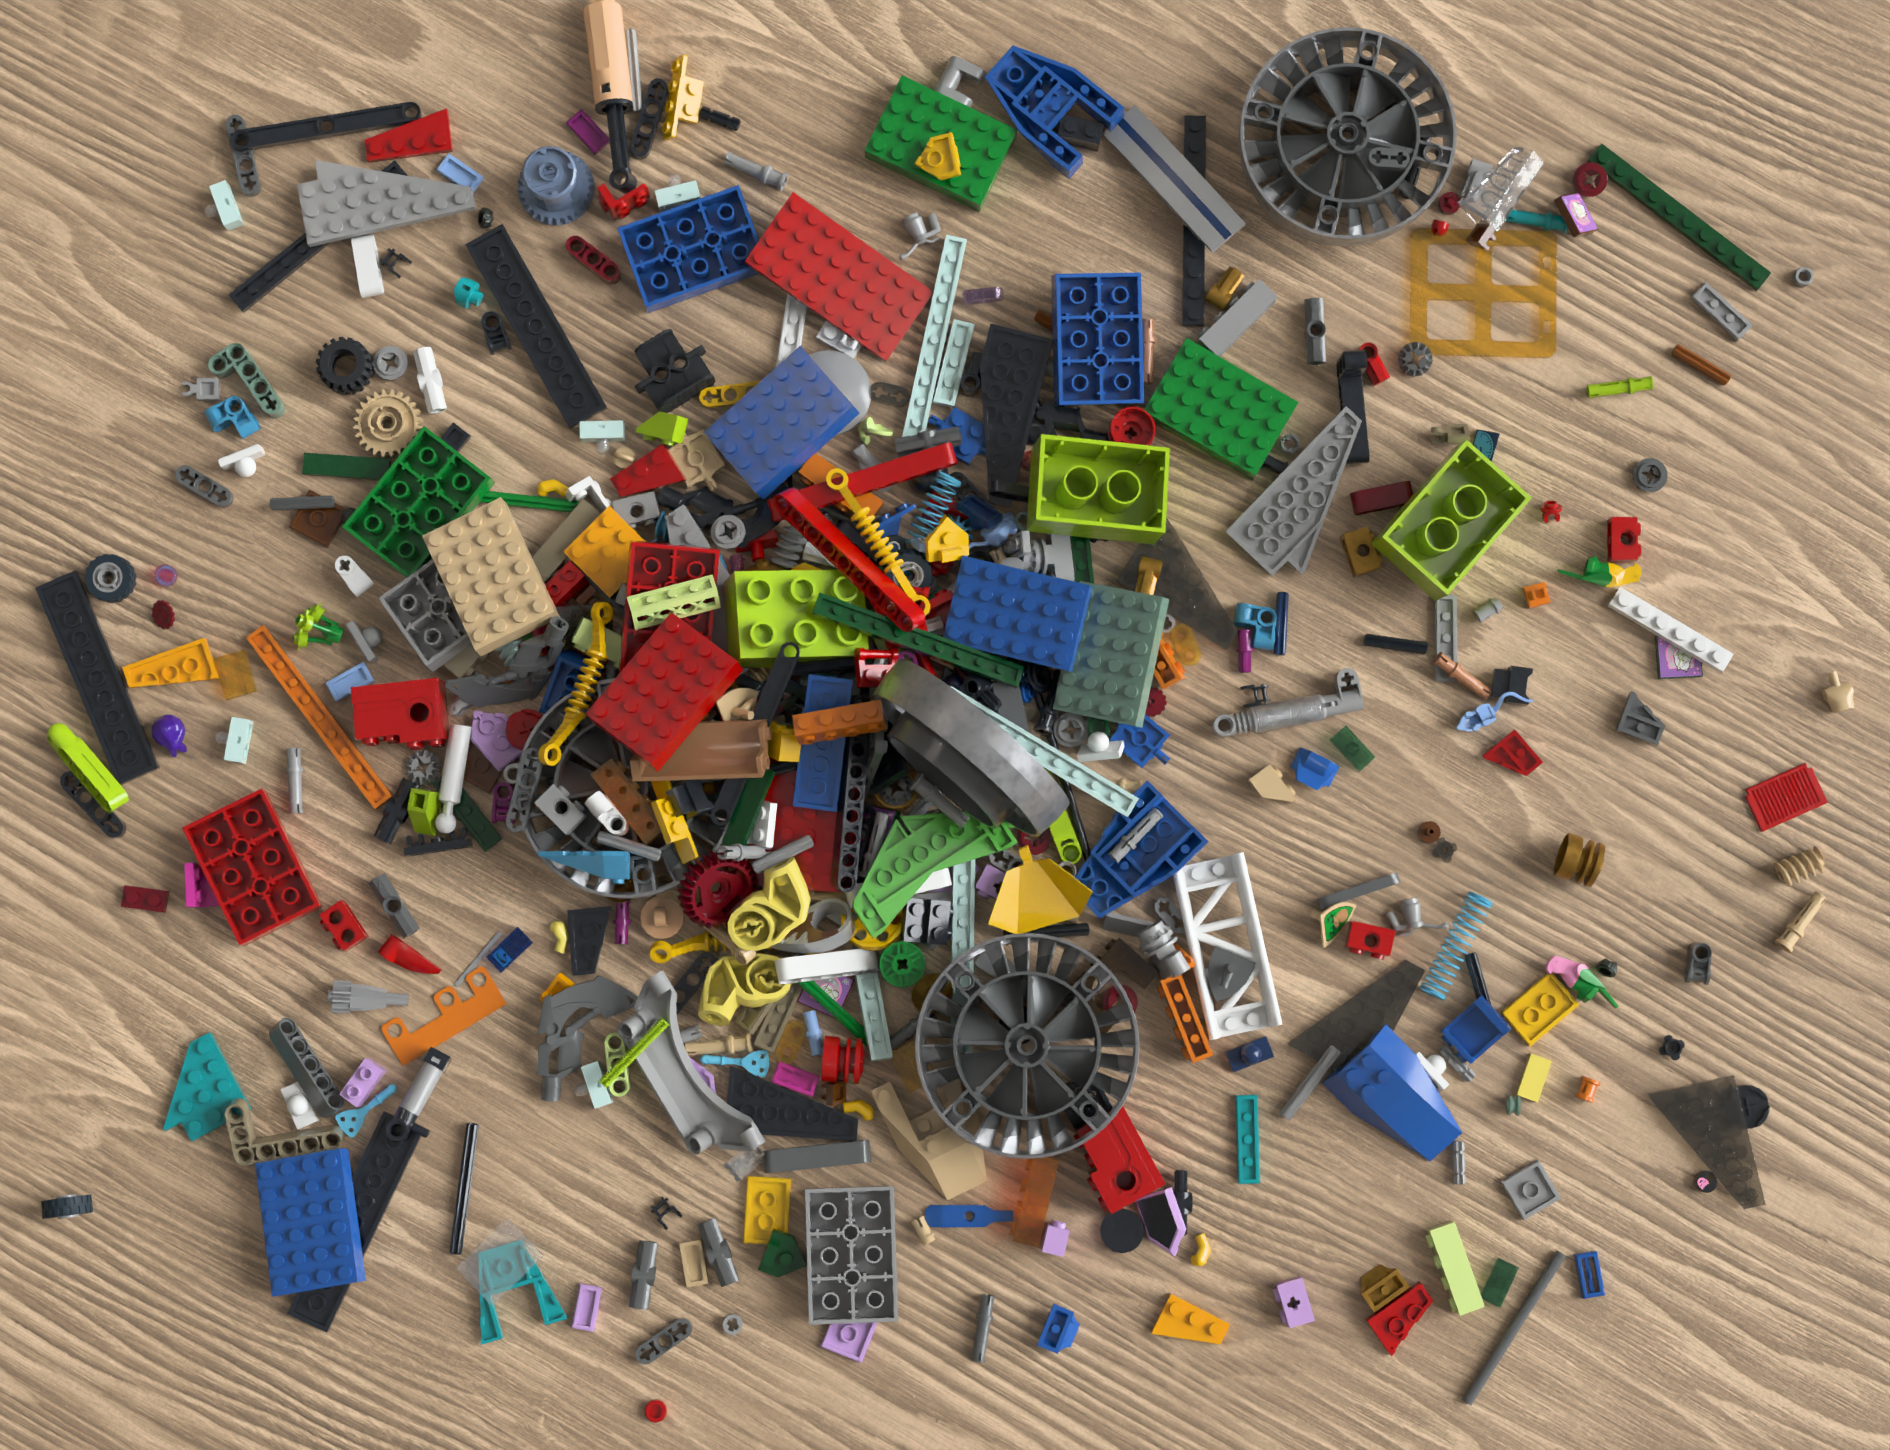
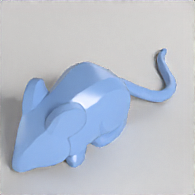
M1011 512L1002 513L1003 518L1001 522L988 530L985 528L981 530L980 535L983 536L985 541L973 542L969 544V549L971 547L1001 546L1007 540L1009 533L1015 534L1018 528Z
M1506 692L1499 697L1493 707L1486 703L1472 711L1465 712L1460 718L1456 729L1472 732L1493 723L1496 720L1495 713L1506 696L1511 695L1524 702H1533V700L1525 699L1515 692Z

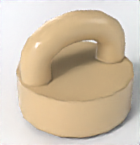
M626 447L616 450L613 457L614 463L620 469L627 468L636 459L633 451Z

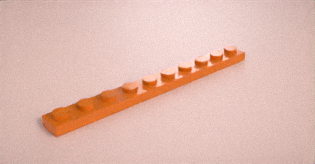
M262 625L247 636L246 639L373 808L377 810L389 801L390 798H393L391 792L266 626Z

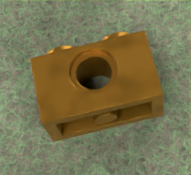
M1368 527L1341 535L1340 539L1353 578L1381 568L1382 558L1379 551L1376 552L1374 546L1370 544L1375 537L1373 532L1368 530ZM1360 546L1365 547L1368 552L1367 556H1360L1357 553V548Z

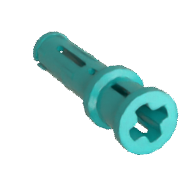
M1508 208L1504 210L1503 222L1543 227L1545 231L1551 229L1567 234L1568 227L1560 215H1554L1552 212L1540 214Z

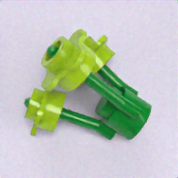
M321 603L317 607L312 605L311 608L305 609L303 614H298L296 617L295 626L298 629L292 639L294 640V645H298V651H300V647L307 648L308 642L324 643L330 646L332 642L336 644L340 642L344 628L338 626L339 623L323 616L325 609L321 607ZM319 620L327 623L325 627L317 624ZM311 628L323 631L322 637H325V639L308 637V633Z

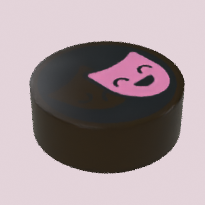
M1699 1171L1694 1177V1186L1700 1192L1710 1193L1717 1187V1177L1710 1171Z

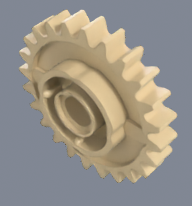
M382 389L381 395L374 392V398L366 396L368 402H360L363 408L362 410H355L359 417L353 418L358 423V425L353 426V429L359 431L355 437L362 439L359 443L361 446L367 445L365 449L367 452L373 450L374 456L381 453L382 458H386L387 454H389L394 459L395 453L397 452L400 455L402 450L417 435V431L421 430L422 426L418 424L423 422V419L417 417L421 414V411L415 409L417 406L415 402L410 403L411 398L409 396L403 398L401 391L396 395L393 389L387 394ZM386 420H393V425L390 428L385 429L383 427Z

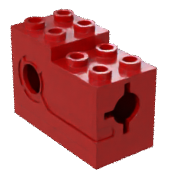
M429 678L351 687L352 705H354L355 739L362 742V744L377 746L379 741L388 742V744L401 743L410 748V750L424 749L423 745L432 746V748L445 747L449 734V718L445 682L441 679Z
M1124 1106L1121 1107L1117 1115L1102 1131L1079 1146L1080 1148L1084 1147L1087 1152L1084 1157L1091 1168L1095 1167V1169L1088 1172L1090 1177L1087 1178V1181L1094 1192H1099L1101 1197L1097 1198L1104 1212L1108 1210L1113 1214L1165 1185L1161 1174ZM1086 1123L1074 1129L1077 1133L1073 1135L1074 1139L1081 1138L1090 1132L1092 1128Z

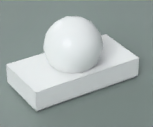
M259 444L222 457L218 462L225 471L235 467L236 473L246 478L255 473L256 463L254 460L265 456V452Z
M1098 731L1094 732L1089 736L1088 744L1081 745L1077 754L1078 762L1120 758L1125 747L1123 740L1109 742L1106 734Z
M1420 1052L1415 1053L1431 1078L1438 1092L1444 1090L1449 1085L1441 1076L1446 1069L1444 1058L1434 1054L1425 1059Z
M298 1082L281 1089L287 1104V1110L291 1114L297 1130L319 1121L312 1103Z

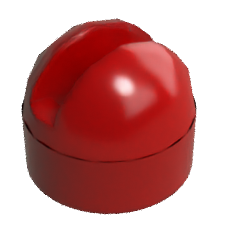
M1433 219L1431 231L1434 235L1443 236L1448 231L1450 224Z

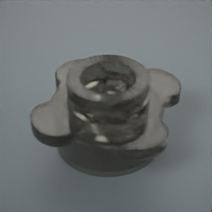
M1441 837L1437 840L1435 849L1431 851L1432 856L1443 859V862L1449 863L1452 860L1451 856L1457 850V845Z

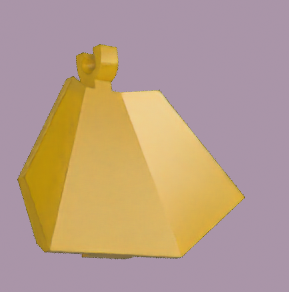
M1023 846L1018 851L1024 864L1006 871L988 924L1013 934H1021L1069 920L1081 915L1093 891L1051 859L1045 858L1033 861L1029 846Z

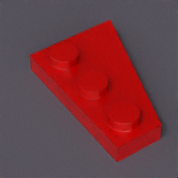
M661 444L610 478L620 497H627L658 487L687 481L665 444Z
M1418 1281L1365 1319L1391 1357L1396 1352L1395 1349L1400 1342L1404 1341L1408 1336V1332L1415 1322L1419 1321L1431 1305L1433 1299L1422 1283Z

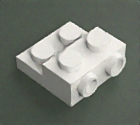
M764 800L746 844L773 847L777 803Z

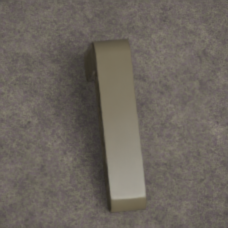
M233 1099L225 1111L233 1156L240 1165H251L337 1149L344 1138V1132L338 1125L255 1138L249 1106L244 1099ZM232 1108H239L242 1114H235ZM236 1129H244L246 1135L238 1134ZM334 1134L338 1140L332 1141L328 1138V1135ZM306 1138H313L316 1144H309ZM284 1142L293 1143L294 1148H287ZM263 1146H270L273 1152H266ZM246 1149L250 1152L251 1155L245 1156L242 1154L241 1150Z

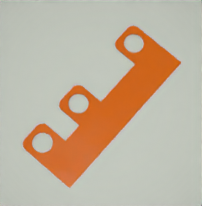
M479 967L467 974L466 981L475 995L463 1003L452 986H447L434 995V1001L443 1015L410 1034L399 1017L390 1020L382 1026V1032L402 1066L428 1052L430 1047L435 1048L507 1004L485 967ZM476 973H483L486 976L484 986L477 987L473 984L472 978ZM445 992H449L454 996V1002L450 1006H443L440 1002V996ZM394 1023L399 1024L402 1028L401 1035L396 1038L388 1034L389 1026Z

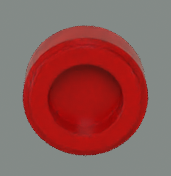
M653 1399L645 1407V1416L651 1422H660L667 1415V1406L662 1400Z

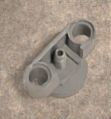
M1045 533L1046 543L1043 538L1030 539L1031 553L1020 559L1023 561V570L1045 575L1047 568H1049L1050 576L1074 581L1070 536Z
M1159 920L1137 933L1140 940L1139 948L1141 951L1146 950L1143 954L1144 958L1153 957L1152 963L1161 978H1174L1186 972L1190 967L1181 951H1176L1173 943L1178 940L1177 936L1171 937L1170 935L1173 934L1172 929L1165 926L1162 920Z

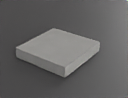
M1539 1160L1530 1163L1500 1181L1522 1220L1531 1217L1561 1199Z

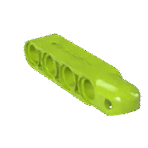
M55 723L49 727L47 732L48 743L106 812L111 813L129 801L124 788L81 738L76 737L65 724Z
M1043 767L1052 776L1051 771ZM1065 809L1059 818L1048 828L1062 861H1069L1075 864L1080 860L1082 851Z

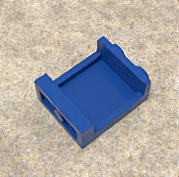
M1481 995L1441 1031L1444 1034L1441 1037L1448 1046L1453 1045L1458 1050L1456 1054L1464 1063L1468 1061L1472 1064L1510 1031L1511 1027Z

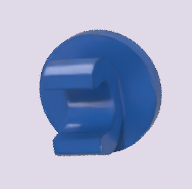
M1022 682L1021 686L1019 685L1022 701L1027 704L1034 698V691H1031V685L1026 684L1027 682Z

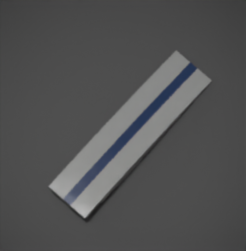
M1135 105L1124 114L1123 119L1111 132L1106 130L1102 133L1177 218L1212 253L1245 226V222Z

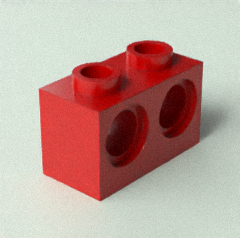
M340 900L319 914L322 919L320 921L322 927L326 932L330 931L334 936L332 941L338 950L349 951L369 937L344 900ZM335 912H339L341 915V921L338 924L332 922V915ZM347 930H351L353 933V939L350 942L344 940V933Z

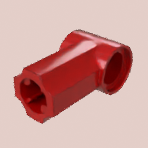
M1371 342L1361 345L1357 350L1368 349L1372 354L1371 358H1367V369L1365 370L1372 386L1374 387L1389 379L1390 375L1378 355L1376 345Z

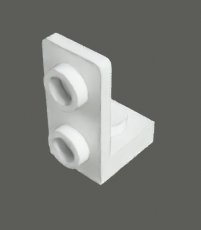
M590 476L569 487L565 494L569 502L575 499L580 501L589 494L601 513L608 506L613 509L608 498L605 499L602 495L599 484L593 481Z

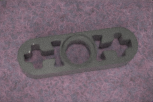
M183 465L176 470L175 478L180 484L217 506L226 508L233 503L234 496L229 489L192 467ZM189 471V475L196 480L193 483L189 479H184L182 473ZM202 481L210 483V489L207 492H200L199 484ZM216 490L220 494L226 492L227 500L219 502L220 498L213 494Z
M679 1318L641 1344L635 1353L637 1361L645 1365L650 1364L686 1339L693 1330L691 1321L687 1318ZM678 1323L682 1325L687 1324V1333H678L676 1335L678 1340L675 1341L673 1334L668 1330L672 1328V1332L679 1328ZM667 1335L670 1338V1345L668 1347H661L658 1344L659 1336ZM653 1341L654 1346L660 1353L657 1354L656 1350H654L649 1355L650 1359L646 1357L642 1359L640 1356L643 1353L641 1349H650L653 1346L650 1342Z

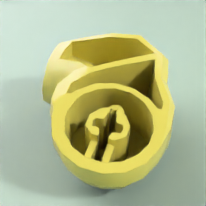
M794 857L764 870L763 890L751 893L731 914L728 921V933L738 947L747 951L769 948L781 942L792 929L805 922L810 905V896L806 882Z
M756 953V956L747 965H742L734 956H722L708 969L705 977L698 1011L699 1018L712 1025L726 1026L730 1023L740 1005L750 1008L761 1007L783 998L790 990L791 984L778 983L774 962L780 958L769 954Z

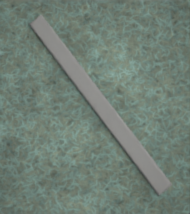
M499 931L454 985L459 987L467 974L475 968L502 935Z

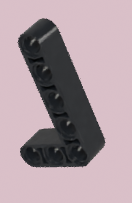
M1365 350L1343 351L1336 364L1340 410L1342 411L1347 406L1362 420L1346 463H1368L1370 454L1362 375L1367 369V355Z

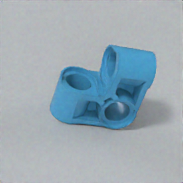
M231 396L204 411L214 432L222 431L231 424H234L242 437L241 439H244L261 429L248 404L237 396ZM240 403L239 411L233 412V405Z
M1236 603L1234 625L1254 628L1251 648L1273 651L1277 619L1275 611L1268 607ZM1261 614H1270L1272 622L1268 624L1263 623L1260 619Z

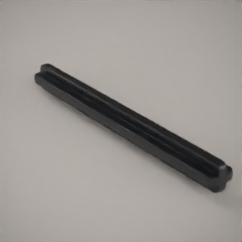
M471 1122L466 1124L449 1250L451 1254L460 1255L463 1248L479 1129L477 1123Z

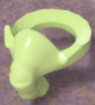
M871 417L866 418L858 427L859 437L865 445H868L870 442V437L866 433L885 437L893 435L892 430L882 427L881 424L875 425Z

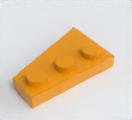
M1170 1293L1151 1334L1221 1344L1230 1324Z

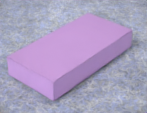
M580 1283L572 1328L594 1332L602 1287Z

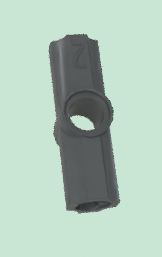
M1305 299L1304 336L1306 338L1307 364H1325L1326 326L1324 324L1323 299ZM1310 328H1318L1320 335H1312Z
M959 426L941 430L931 429L918 432L916 435L899 437L895 439V446L898 457H903L944 443L951 442L952 447L962 445V436Z
M385 873L368 883L382 904L384 912L389 915L403 939L420 929L406 907L405 901L399 896ZM393 900H397L399 903V909L396 912H392L389 908Z
M716 1218L698 1224L706 1246V1255L711 1266L715 1269L721 1287L739 1281L736 1268L731 1259V1250L726 1239L723 1238Z
M639 1240L636 1263L633 1265L631 1276L632 1289L629 1307L648 1310L651 1287L654 1285L656 1275L657 1242Z

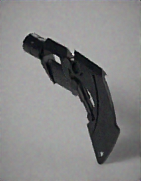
M1038 399L1035 414L1039 419H1045V425L1033 419L1028 438L1029 443L1034 444L1041 434L1057 436L1054 427L1080 432V438L1106 441L1107 433L1085 428L1081 419L1080 407L1075 409L1066 406H1054L1052 401L1049 400L1042 405Z
M792 475L786 479L788 480V487L783 482L764 500L759 496L755 501L746 504L742 503L733 506V500L730 498L727 500L707 490L706 486L685 493V495L668 486H664L659 492L657 503L673 511L683 504L685 506L692 504L708 512L701 516L690 512L699 528L707 527L708 530H711L713 523L721 516H737L757 508L753 516L740 519L745 526L746 534L743 542L737 547L744 548L748 547L747 543L768 533L781 522H773L767 501L784 490L793 488ZM725 525L726 533L723 536L727 535L730 539H733L732 532L734 529L730 530Z
M866 659V665H872L871 659ZM855 669L846 670L836 676L837 678L853 680L852 695L869 697L870 688H857ZM743 674L738 678L736 684L738 688H750L758 691L757 700L759 701L767 680L760 682ZM790 679L782 697L784 700L780 702L775 716L784 714L788 717L784 722L794 725L792 715L804 713L807 686Z

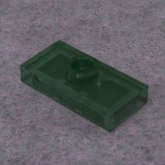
M1344 726L1329 740L1358 772L1375 758L1347 726Z
M1497 1258L1481 1292L1482 1299L1501 1308L1519 1267Z

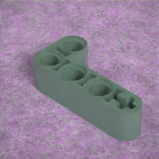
M232 343L209 359V370L219 378H226L237 371L261 408L270 417L279 418L285 413L283 401L249 351L241 344ZM242 350V356L234 359L235 352ZM224 362V368L216 371L217 364ZM248 368H254V373L251 376H246ZM266 385L265 392L258 394V387ZM270 399L273 403L276 404L275 410H272V406L267 400Z

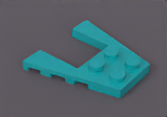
M522 1239L478 1252L481 1345L504 1338L493 1301V1294L533 1283L545 1325L567 1319V1315Z

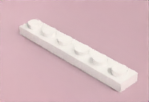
M1622 587L1618 589L1608 605L1609 608L1720 674L1725 670L1734 655Z

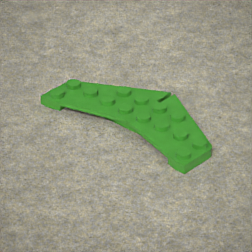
M963 812L969 817V820L965 821L966 824L962 828H959L944 813L900 816V820L910 833L908 836L898 820L895 819L852 903L854 912L871 938L877 937L889 926L891 921L933 872L1006 850L1016 844L1017 840L1005 822H1002L996 829H993L981 823L967 812Z

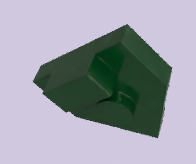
M774 1228L758 1270L781 1277L807 1266V1261L798 1246L795 1236Z

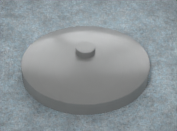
M826 350L810 354L809 356L860 412L858 416L835 436L845 434L859 425L869 410L871 384L868 375L859 362L845 353Z

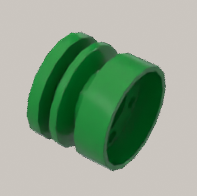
M900 941L892 943L884 950L880 957L879 967L882 976L888 983L895 987L906 988L913 986L922 978L926 963L923 953L917 946L910 942ZM899 959L902 961L904 959L908 960L906 963L908 968L906 970L903 968L901 970L897 969L899 966L897 961Z

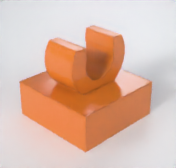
M1545 582L1523 588L1528 609L1551 603Z

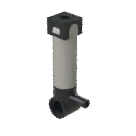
M430 1047L423 1060V1065L393 1118L386 1125V1135L394 1143L406 1141L410 1130L424 1138H427L430 1130L415 1123L441 1075L445 1073L452 1061L450 1056L433 1047ZM395 1126H402L403 1133L398 1137L393 1136L392 1129Z

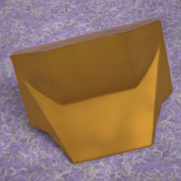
M1379 1264L1361 1277L1362 1290L1360 1294L1372 1312H1376L1410 1286L1397 1268L1390 1269Z

